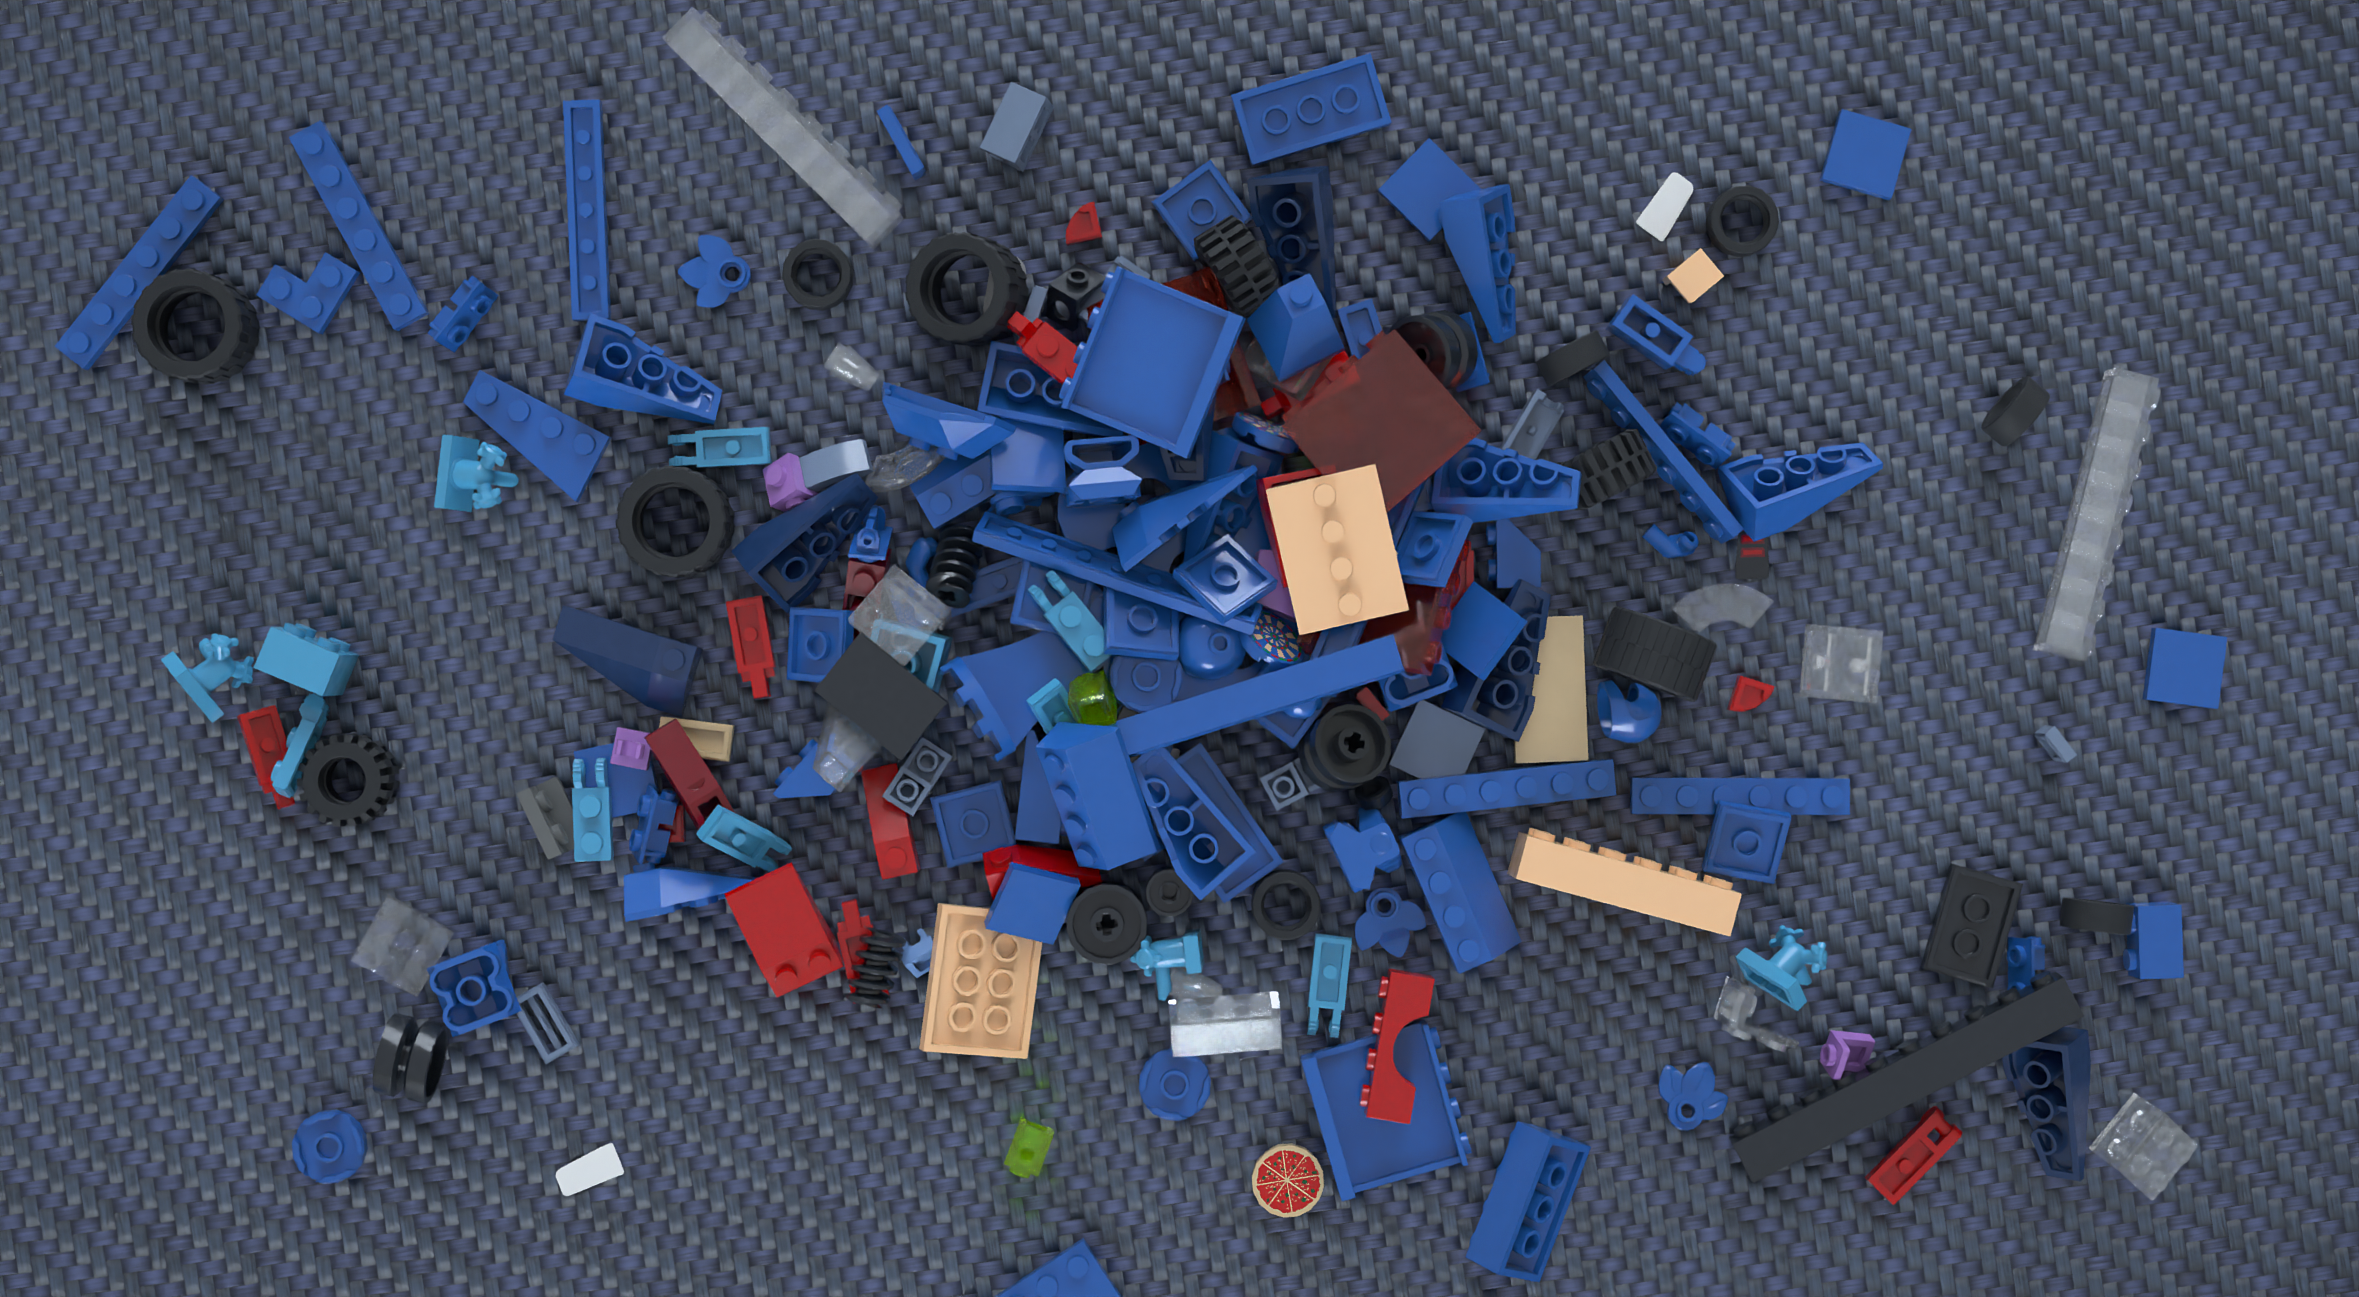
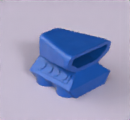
M1128 435L1068 441L1064 446V455L1076 476L1070 481L1063 493L1066 499V507L1084 508L1132 503L1135 500L1138 501L1137 498L1141 497L1140 483L1143 479L1124 468L1139 452L1137 437Z
M1433 617L1376 638L1394 635L1405 672L1378 680L1383 692L1386 710L1390 712L1458 686Z
M1359 807L1355 828L1345 821L1342 822L1336 819L1322 826L1354 894L1363 889L1370 890L1375 867L1387 873L1401 867L1402 860L1399 846L1389 825L1378 809L1365 810Z
M504 939L427 968L430 976V987L438 997L443 1010V1021L450 1029L452 1037L522 1011L509 979L507 946Z

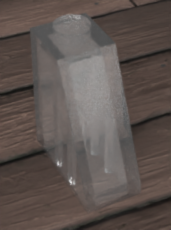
M828 702L812 768L827 783L841 792L884 746Z

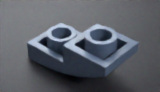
M863 439L835 444L799 458L805 487L815 492L835 482L838 483L855 473L862 478L873 472L867 443Z
M922 737L882 797L913 817L953 756Z
M1299 757L1260 778L1276 811L1320 788L1305 774Z

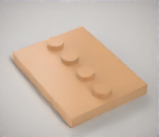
M1375 464L1266 489L1299 635L1409 610Z
M938 903L919 1049L926 1052L1027 1059L1042 942L986 929L984 921L990 908Z

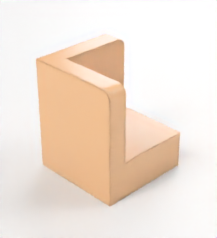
M1700 248L1663 278L1662 281L1665 285L1671 283L1685 301L1690 304L1723 278L1724 275Z

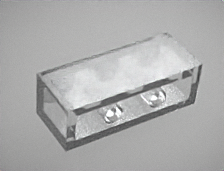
M1278 991L1168 1000L1173 1057L1282 1049Z

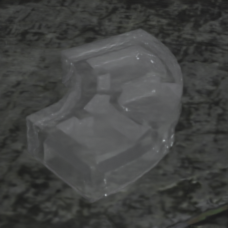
M908 444L903 449L892 454L877 455L872 466L873 472L868 475L865 483L876 493L900 489L922 479L933 471L946 457L936 454L938 447L931 445L928 452Z
M1717 584L1692 591L1677 601L1670 610L1697 633H1700L1708 625L1723 620L1737 622L1747 629H1751L1774 601L1765 594L1750 587L1737 584Z

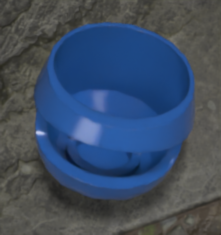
M1612 680L1600 682L1598 685V716L1602 731L1607 738L1625 743H1639L1649 738L1656 731L1661 721L1662 711L1658 698L1651 690L1640 684L1632 683L1625 700L1618 686Z

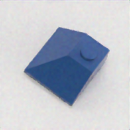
M1310 273L1276 289L1247 319V323L1279 383L1345 351L1326 302Z

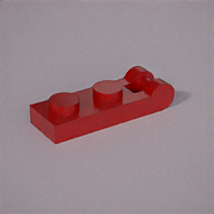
M1933 1106L1926 1111L1920 1122L1864 1177L1892 1205H1895L1962 1136L1963 1132L1955 1124L1950 1125L1944 1119L1945 1114L1937 1106ZM1933 1129L1940 1134L1934 1143L1927 1137Z

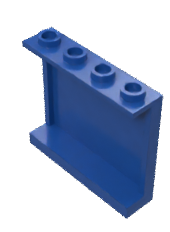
M1117 266L1115 273L1109 271L1103 282L1101 292L1106 295L1101 308L1095 306L1088 320L1087 328L1092 330L1087 343L1081 341L1076 350L1073 363L1078 365L1073 378L1067 376L1062 385L1059 397L1064 399L1061 407L1170 450L1172 453L1184 458H1190L1246 318Z
M1425 1020L1405 1025L1398 1033L1393 1046V1060L1396 1069L1416 1087L1410 1124L1366 1117L1364 1113L1365 1107L1359 1106L1362 1084L1369 1085L1371 1071L1365 1070L1368 1049H1375L1376 1034L1300 1055L1341 1201L1356 1198L1355 1193L1457 1163H1461L1463 1166L1468 1165L1466 1154L1472 1153L1466 1132L1459 1133L1456 1119L1462 1117L1456 1097L1449 1098L1446 1084L1452 1083L1446 1062L1439 1063L1436 1049L1441 1048L1440 1039L1436 1027L1429 1028Z

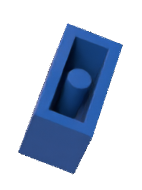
M2172 902L2126 903V905L2134 906L2131 934L2127 935V949H2124L2123 964L2125 969L2128 970V976L2138 979L2184 978L2182 905Z

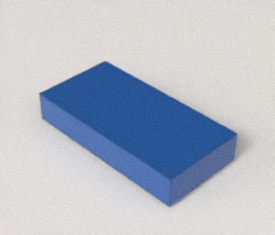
M886 105L877 110L883 125L914 180L926 175L924 165L891 106L888 107Z

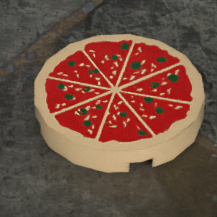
M1293 1143L1277 1144L1265 1151L1255 1162L1251 1175L1252 1189L1259 1204L1269 1213L1283 1218L1297 1217L1311 1210L1319 1201L1324 1187L1323 1170L1317 1158L1305 1147Z

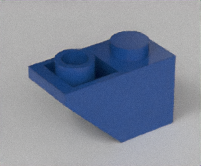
M1508 518L1492 520V523H1487L1486 543L1487 545H1492L1493 559H1487L1486 574L1487 581H1493V589L1513 588L1519 579L1540 588L1541 551Z
M821 738L818 742L812 739L798 754L803 760L793 770L788 766L775 780L774 783L779 787L773 795L779 799L834 794L857 768V765L826 738Z

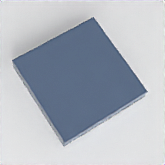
M1424 700L1419 701L1410 715L1388 764L1419 779L1465 774L1485 729Z

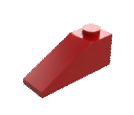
M897 763L861 771L873 842L882 880L916 873L921 870L909 814L882 797L899 771Z
M1017 844L982 853L985 875L993 901L1011 862L1078 878L1081 885L1080 888L1102 883L1100 869L1079 867L1073 851Z

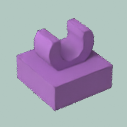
M617 727L610 763L649 770L652 751L644 737L650 733Z

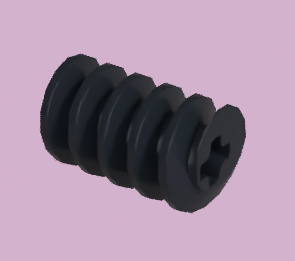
M951 525L940 533L936 555L933 558V566L930 569L929 579L927 580L926 591L928 595L937 603L949 608L959 609L969 604V595L972 593L974 586L972 583L976 580V570L979 569V559L982 557V547L984 545L972 541L975 528L971 526Z
M865 927L872 932L871 936H860L859 941L868 946L867 950L855 952V955L864 960L863 964H856L851 967L860 976L859 978L848 979L847 981L856 991L844 993L843 997L863 1006L880 1009L882 1007L878 1004H887L891 998L883 990L893 989L895 984L887 976L897 975L898 968L891 962L902 959V954L894 947L905 946L907 940L889 931Z

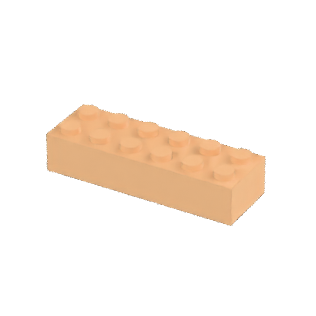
M1530 827L1528 834L1518 832L1507 874L1515 879L1731 936L1742 895L1732 890L1733 883L1708 875H1704L1703 881L1696 880L1697 873L1671 865L1668 872L1661 870L1662 864L1638 856H1634L1633 862L1625 860L1626 854L1605 847H1599L1598 853L1590 851V844L1564 837L1563 843L1555 842L1556 835Z

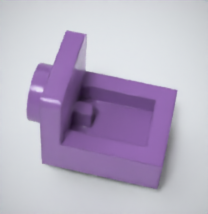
M787 453L762 469L770 507L786 512L819 494L805 487L799 457Z
M1830 1030L1827 1042L1820 1051V1062L1832 1079L1840 1080L1843 1071L1859 1072L1866 1068L1864 1064L1870 1059L1875 1041L1870 1034Z

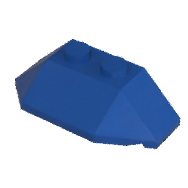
M883 382L881 388L882 402L896 432L910 437L909 445L928 452L931 445L938 447L936 454L957 461L958 455L971 459L976 458L1014 434L1017 427L997 417L887 382Z

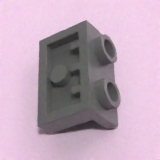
M558 777L516 793L548 860L574 849L573 806Z

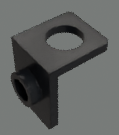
M1082 263L1073 265L1048 284L1047 318L1072 332L1078 328L1080 302L1101 287L1106 277ZM1056 301H1061L1067 306L1070 313L1069 318L1062 316L1058 312Z

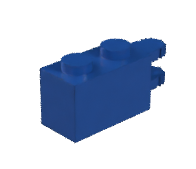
M1634 294L1624 301L1606 327V330L1664 370L1673 366L1680 372L1683 371L1684 374H1688V376H1694V374H1698V372L1705 369L1707 361L1705 357L1688 344L1693 335Z

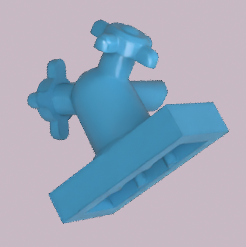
M442 435L434 507L472 512V503L475 509L489 508L502 502L499 496L501 494L500 488L492 490L491 485L514 487L519 482L517 475L513 473L493 470L495 464L503 466L504 460L507 457L506 452L486 442H482L479 446L480 440ZM478 455L482 456L480 461H477Z
M216 633L211 635L210 640L204 638L200 641L199 651L206 660L193 669H188L174 651L161 659L173 677L212 723L223 716L224 713L210 696L211 692L230 677H234L231 684L233 688H238L241 683H252V664L254 662V658L247 656L244 662L234 661L230 657V649L233 646L239 645L238 638H229Z
M1781 925L1775 938L1769 941V945L1771 948L1782 946V948L1770 960H1765L1746 947L1735 958L1745 979L1798 1011L1807 1002L1800 984L1808 986L1812 983L1805 964H1812V973H1818L1819 970L1826 969V944L1818 942V946L1811 945V950H1806L1801 944L1796 943L1797 938L1804 936V931L1802 929L1793 930Z
M1201 928L1186 930L1182 938L1160 940L1153 943L1151 936L1146 935L1141 942L1138 952H1135L1130 957L1131 962L1137 963L1141 969H1144L1146 977L1151 976L1155 970L1158 1000L1165 1001L1172 991L1170 968L1186 967L1187 974L1202 973L1205 964Z

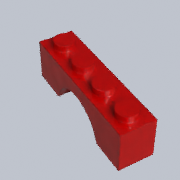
M1389 968L1387 977L1381 976L1378 998H1383L1381 1013H1374L1371 1030L1372 1034L1377 1035L1375 1049H1368L1365 1070L1371 1071L1369 1085L1362 1084L1359 1106L1365 1107L1364 1113L1366 1117L1410 1124L1416 1087L1396 1069L1393 1060V1046L1398 1033L1405 1025L1417 1018L1429 1016L1435 981L1432 975Z

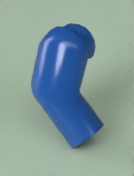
M1652 524L1642 535L1652 547L1666 558L1689 556L1699 544L1698 537L1693 532L1686 531L1683 534L1667 536L1655 524Z
M932 537L917 539L905 560L915 591L926 588L927 580L929 579L925 566L930 557L936 555L938 544Z

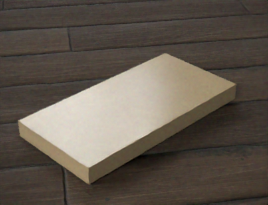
M1583 615L1547 617L1545 637L1540 641L1537 662L1541 663L1539 675L1535 674L1532 696H1536L1534 709L1519 742L1514 741V763L1589 761Z

